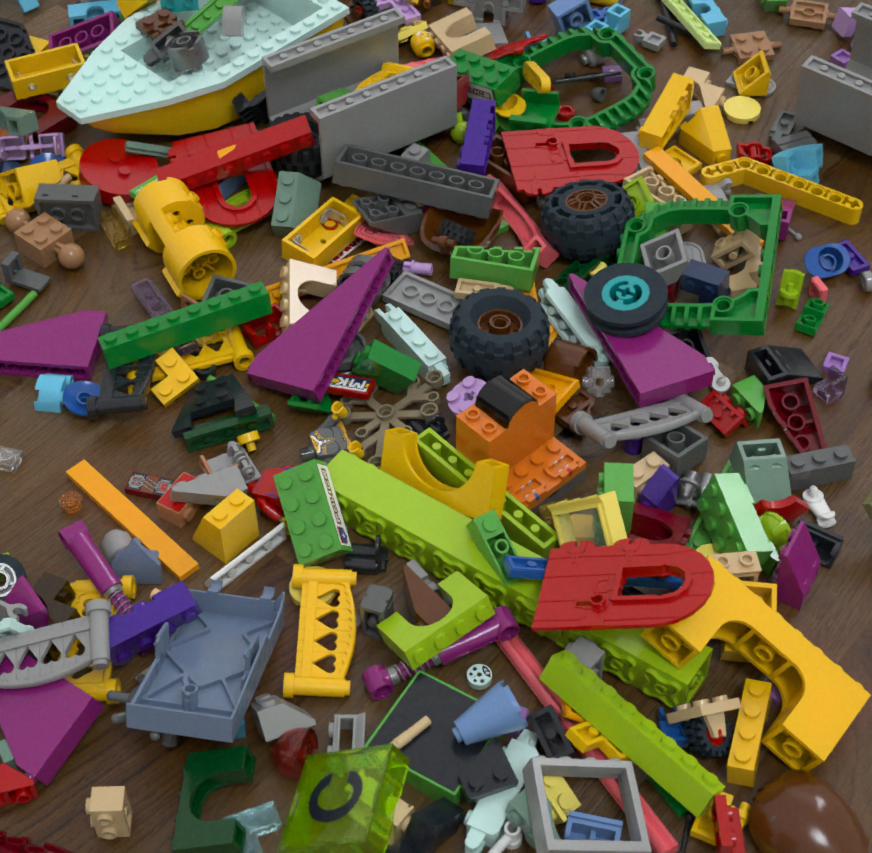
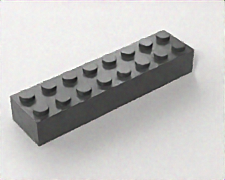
M345 144L335 160L333 183L339 184L342 187L357 188L360 191L374 192L381 196H391L402 201L408 200L419 205L434 206L440 210H451L458 214H468L479 219L489 218L497 199L500 179L349 144Z

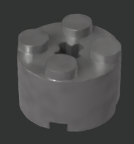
M197 30L183 31L180 33V37L175 39L172 36L165 43L175 72L190 69L198 71L202 69V64L209 59V53L203 36Z

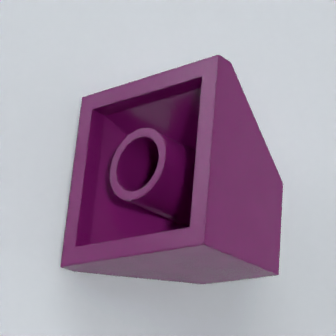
M24 575L19 577L4 602L27 606L28 615L26 617L22 614H17L20 623L33 626L34 629L48 626L49 615L46 607Z

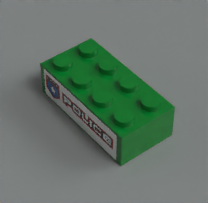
M458 49L450 57L457 65V75L469 74L470 76L468 98L495 100L496 107L499 108L521 86L516 67L462 49Z

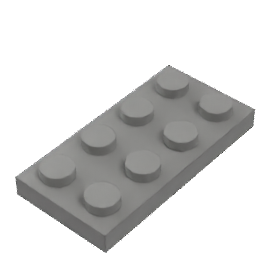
M405 270L382 294V301L391 303L395 307H400L404 311L448 330L454 309L460 301L465 300L454 298V291Z

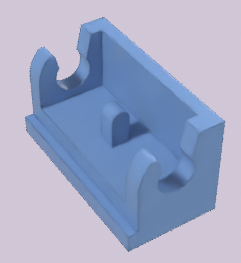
M569 810L564 840L620 841L623 821Z

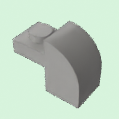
M225 5L223 7L222 36L244 37V22L247 23L244 6Z

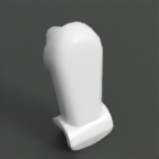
M707 357L708 362L712 363L715 368V375L713 376L710 388L712 390L715 389L718 393L727 392L730 388V380L718 369L719 363L713 357Z
M814 485L805 490L802 499L816 516L818 526L823 528L834 526L836 524L834 518L835 511H830L824 499V494Z

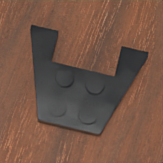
M234 374L223 375L208 382H201L191 388L172 428V434L175 439L182 437L184 432L194 430L195 418L235 406V413L238 418L256 413L257 409Z

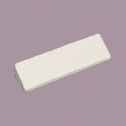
M283 522L211 576L204 583L205 586L210 588L212 579L223 581V589L287 539L285 524Z

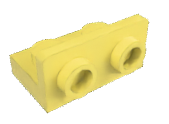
M543 776L546 797L552 806L554 824L564 823L568 820L569 810H576L581 806V803L563 777Z

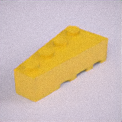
M676 73L672 74L645 124L639 129V146L650 150L656 146H659L661 149L665 147L691 110L695 79Z

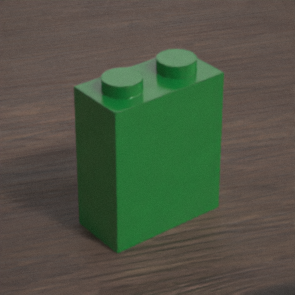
M374 339L370 344H365L360 352L357 351L352 359L354 366L351 372L361 377L375 379L377 385L398 395L415 382L421 362Z

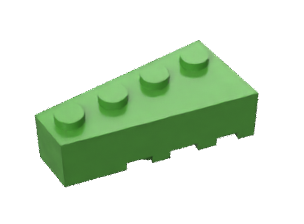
M455 246L450 257V278L495 282L501 285L512 286L514 289L521 291H531L539 268L541 247H533V250H523V247H514V250H502L501 246H494V248L484 250L482 246Z

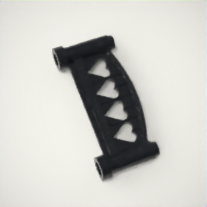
M101 325L100 336L126 328L130 325ZM156 354L139 359V363L136 365L127 363L110 370L105 362L99 397L89 396L86 400V410L89 419L100 418V415L143 412L147 410L148 399L145 394L154 375ZM137 370L135 372L136 378L134 379L122 377V375L130 371ZM129 385H135L132 388L134 391L132 394H125L119 391Z

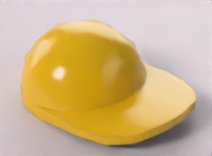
M512 94L499 108L496 107V114L501 118L507 119L510 118L511 114L521 115L526 109V102L520 96Z

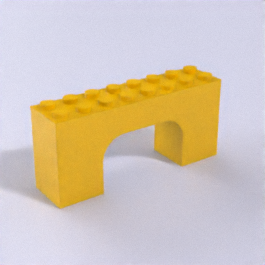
M710 555L707 560L714 571L715 585L712 595L708 598L705 605L694 615L677 623L663 627L645 628L640 636L679 670L693 659L710 639L723 640L733 646L777 686L782 697L781 712L762 737L761 743L792 770L803 769L810 771L826 760L871 694L860 683L854 681L846 674L842 667L831 661L820 648L808 641L799 630L793 628L785 621L781 614L770 608L760 596L747 588L739 578L725 569L721 562L715 560Z

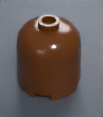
M557 340L548 347L547 353L543 356V367L545 371L578 379L580 387L586 388L595 374V370L592 367L594 360L598 361V354L594 348L568 340Z

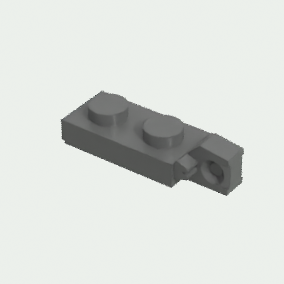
M780 111L770 129L768 139H771V145L772 140L791 135L797 124L794 122L795 113Z

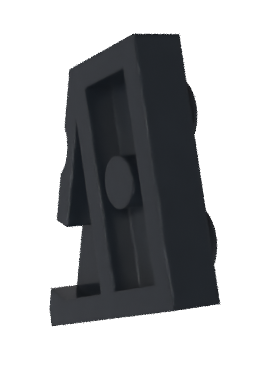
M498 737L494 738L458 775L457 779L467 803L518 785L517 777Z

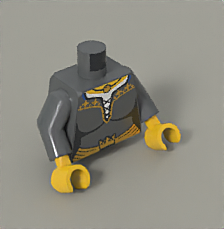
M336 401L333 403L331 410L334 414H330L315 431L309 434L310 446L299 449L302 462L317 459L328 464L342 449L350 454H355L359 459L364 456V451L361 449L363 445L356 440L351 442L342 420H338V418H345L348 414L347 409L343 407L341 402Z

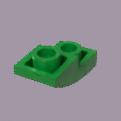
M810 297L795 324L794 330L814 337L829 310L830 304L822 299Z

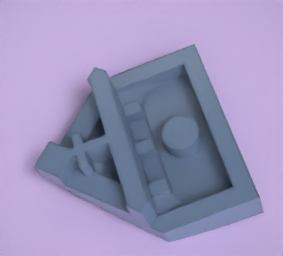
M134 537L125 548L116 551L111 567L118 578H122L123 575H134L136 584H162L163 573L161 562L158 560L159 552L157 550L147 549L140 544V539Z

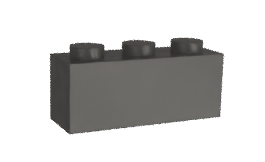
M847 444L786 456L791 491L808 488L812 485L818 486L851 479L856 460Z

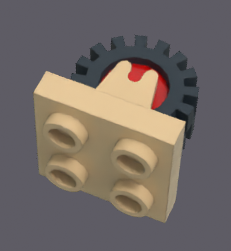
M727 695L712 698L713 703L710 702V699H702L692 702L693 707L691 703L675 706L676 712L666 714L668 723L673 724L686 721L685 726L689 728L684 730V735H689V739H686V744L691 743L692 746L689 749L691 752L696 751V757H702V759L721 757L728 754V751L731 750L730 743L733 740L731 734H734V729H729V726L732 725L731 721H725L727 716L724 712L741 708L739 697L728 699Z

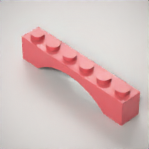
M499 181L497 199L493 208L504 211L502 218L516 233L524 250H533V247H541L539 265L547 269L560 253L553 249L548 240L544 238L539 227L505 185Z

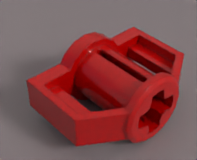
M751 141L748 144L738 142L736 146L737 158L747 157L766 165L772 163L773 154L771 147L762 146L758 141Z

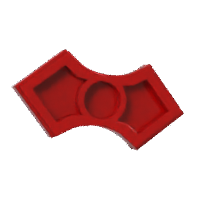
M794 495L778 501L762 499L753 505L758 516L763 515L765 512H774L790 522L809 510L808 504Z

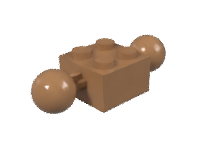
M14 208L6 214L5 225L9 231L14 233L18 251L42 267L46 268L58 259L60 264L67 269H76L83 264L85 254L83 249L75 244L72 229L44 212L31 221L28 212L21 208Z

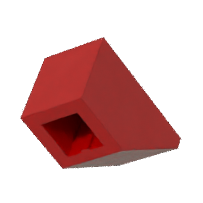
M5 763L0 764V808L15 803H27L32 799L39 798V793L33 779Z

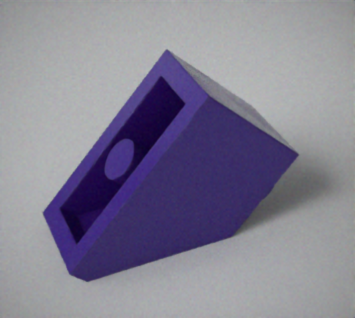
M660 465L641 491L639 503L669 512L676 504L680 477L666 465Z

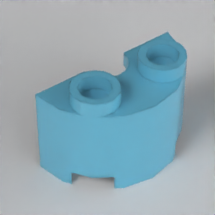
M50 373L40 374L35 386V390H39L38 399L34 401L35 411L61 413L64 406L62 400L63 392L67 386L74 383V376Z

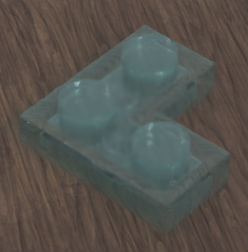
M274 800L222 818H236L247 830L244 853H263L258 837L283 828Z

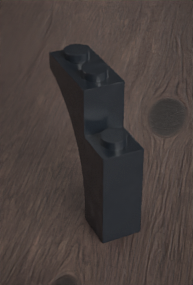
M442 797L413 813L404 838L387 847L385 853H434L447 839L457 834L466 810Z

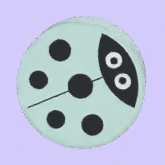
M475 664L468 669L467 683L471 688L484 690L490 686L492 672L488 666Z

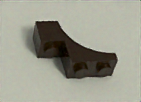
M44 572L32 588L46 609H48V626L80 618L81 616L77 609L69 606L76 594L68 580ZM54 643L50 646L46 657L56 661L61 652Z

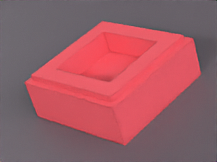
M818 276L812 277L808 294L811 298H819L826 302L829 289Z

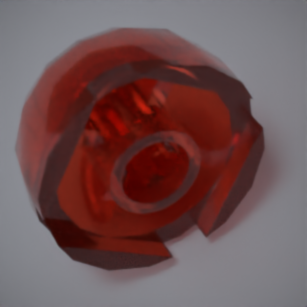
M306 727L292 728L285 731L277 739L276 743H273L271 757L274 759V764L279 773L284 777L304 781L309 780L312 776L317 762V758H312L313 749L318 750V739L315 730Z

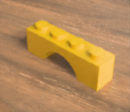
M746 678L741 708L739 709L727 763V783L754 787L763 729L768 719L771 705L772 683Z

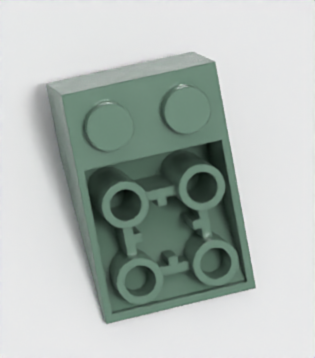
M780 438L736 442L729 460L734 473H739L743 483L747 484L755 502L754 504L762 499L778 501L791 496L787 457Z

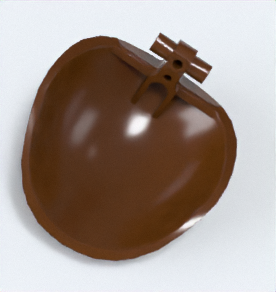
M431 206L425 212L421 222V240L430 249L448 257H451L455 246H465L456 242V240L437 233L443 218L477 232L471 246H482L486 249L499 231L504 211L492 209L488 219H479L472 215L458 214L455 211L440 210Z
M803 769L787 771L762 785L757 790L758 794L752 798L753 804L749 813V826L752 837L761 853H867L869 847L868 837L850 803L832 784L814 773Z

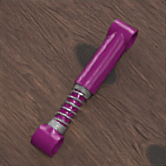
M79 519L59 530L58 536L68 552L73 554L102 598L112 602V608L116 610L118 615L121 616L129 613L132 605L130 604L131 600L127 599V594H123V583L91 539L85 524ZM155 645L146 651H140L138 653L139 656L144 657L154 651Z
M508 606L497 607L494 609L495 615L414 671L402 661H400L399 665L394 664L388 668L379 664L366 669L362 674V680L373 700L385 699L393 693L394 686L401 683L400 680L406 681L408 676L412 678V675L417 673L419 669L425 671V668L429 667L431 669L432 665L435 664L437 666L440 663L444 666L497 640H510L519 633L520 626Z

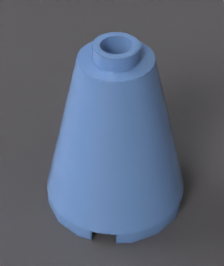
M502 680L454 721L456 727L451 730L458 743L464 741L465 745L523 730L528 727L526 718L522 719L520 715L522 710L508 685H505V681Z

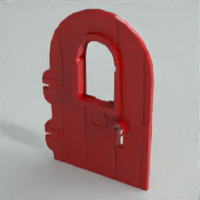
M254 122L175 141L172 142L173 147L168 150L167 156L170 159V163L258 131ZM266 162L189 191H193L200 198L199 203L203 207L205 220L224 227H240L260 221L274 209L278 182L270 162ZM245 175L251 191V198L243 206L235 207L227 204L223 199L217 181Z
M581 126L501 132V138L517 193L524 192L532 197L539 196L538 192H541L542 196L552 194V191L558 187L585 179H600L605 182L618 184L623 182V179L635 173L639 163V153L634 143L620 132L605 127ZM595 148L608 149L614 152L616 157L608 161L575 163L570 155V151Z
M630 538L621 539L615 542L613 546L595 547V543L588 540L581 541L580 546H577V541L565 542L560 548L550 550L534 615L532 631L655 628L677 623L694 615L712 595L715 585L713 568L702 553L679 544H650L644 538H635L634 543H632ZM674 576L680 577L684 581L682 587L675 592L661 596L622 595L623 586L629 577Z

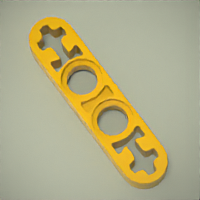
M534 61L524 62L523 75L529 84L539 94L550 93V77Z

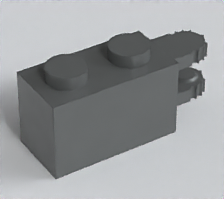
M179 20L149 43L152 48L146 52L147 54L143 55L146 65L153 67L160 61L166 63L170 60L165 47L166 41L172 36L176 39L180 37L181 32L187 31Z

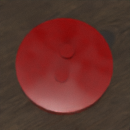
M105 139L88 146L80 157L79 180L81 185H99L101 200L104 203L114 205L113 197L119 195L125 204L134 202V199L130 197L129 191L157 175L155 169L159 167L154 156L125 151V143L129 140Z

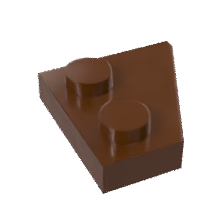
M579 388L555 414V421L582 439L584 435H579L571 430L570 419L578 411H585L592 415L596 398Z

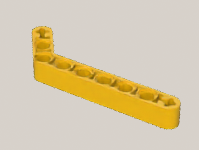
M747 157L706 166L701 170L700 183L702 185L717 184L725 178H731L733 186H728L729 188L744 184L767 194H781L782 198L795 200L796 205L849 225H855L860 221L863 209V202L861 200Z

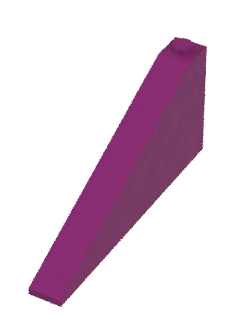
M384 247L256 355L247 371V375L254 385L321 403L395 262L389 248Z
M573 273L569 274L568 290L639 408L712 386L713 376L715 375L713 364L709 363L703 354L658 326L647 333L632 337L612 336L596 329L588 320L585 311L584 290L588 282Z
M84 310L0 331V375L38 378L40 374L50 373L72 375L76 381L91 382L101 354L97 338L100 337L101 325L109 324L107 312Z
M26 654L20 665V670H24L27 666L32 668L36 666L38 661ZM5 655L0 664V675L4 672L11 673L14 669V664L7 655ZM64 678L36 687L0 689V725L17 766L25 770L24 775L33 779L35 784L39 780L48 786L104 708L95 698Z

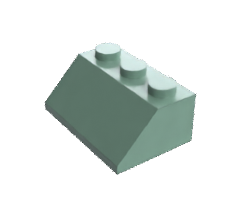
M279 171L271 222L275 236L286 237L318 209L322 187L320 182L299 172Z

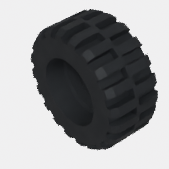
M310 112L284 114L283 117L275 118L274 121L268 124L266 129L305 115L315 145L271 160L272 169L278 173L279 171L299 172L310 178L317 174L322 175L318 123L310 115Z

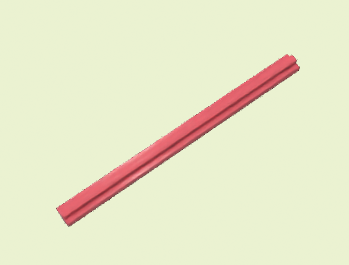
M518 634L507 641H495L543 706L546 707L552 704L557 709L567 730L569 727L580 724L562 717L561 698L539 679L544 668ZM599 748L585 753L577 749L583 759L593 757L597 760H609ZM598 778L625 813L618 778ZM639 793L651 849L654 853H676L679 850L677 848L679 846L678 842Z

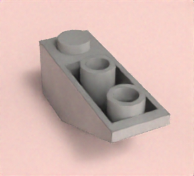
M237 465L232 467L224 466L212 474L204 473L197 476L194 480L176 483L171 487L169 498L174 502L218 505L237 488L247 494L248 487Z

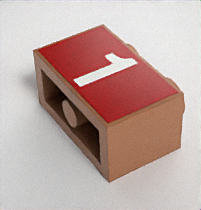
M183 472L171 487L180 481L188 482L196 477ZM170 487L156 502L159 518L183 528L188 521L193 519L196 511L205 504L171 501L169 498Z

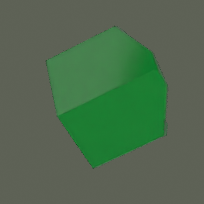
M325 393L321 403L296 395H292L288 400V406L294 411L317 414L332 413V402L328 393Z

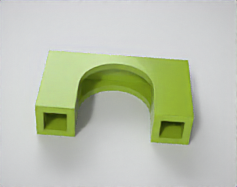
M459 571L454 572L437 584L445 602L452 607L450 612L438 622L427 626H415L405 620L398 612H395L376 625L385 644L413 671L495 615L488 595Z

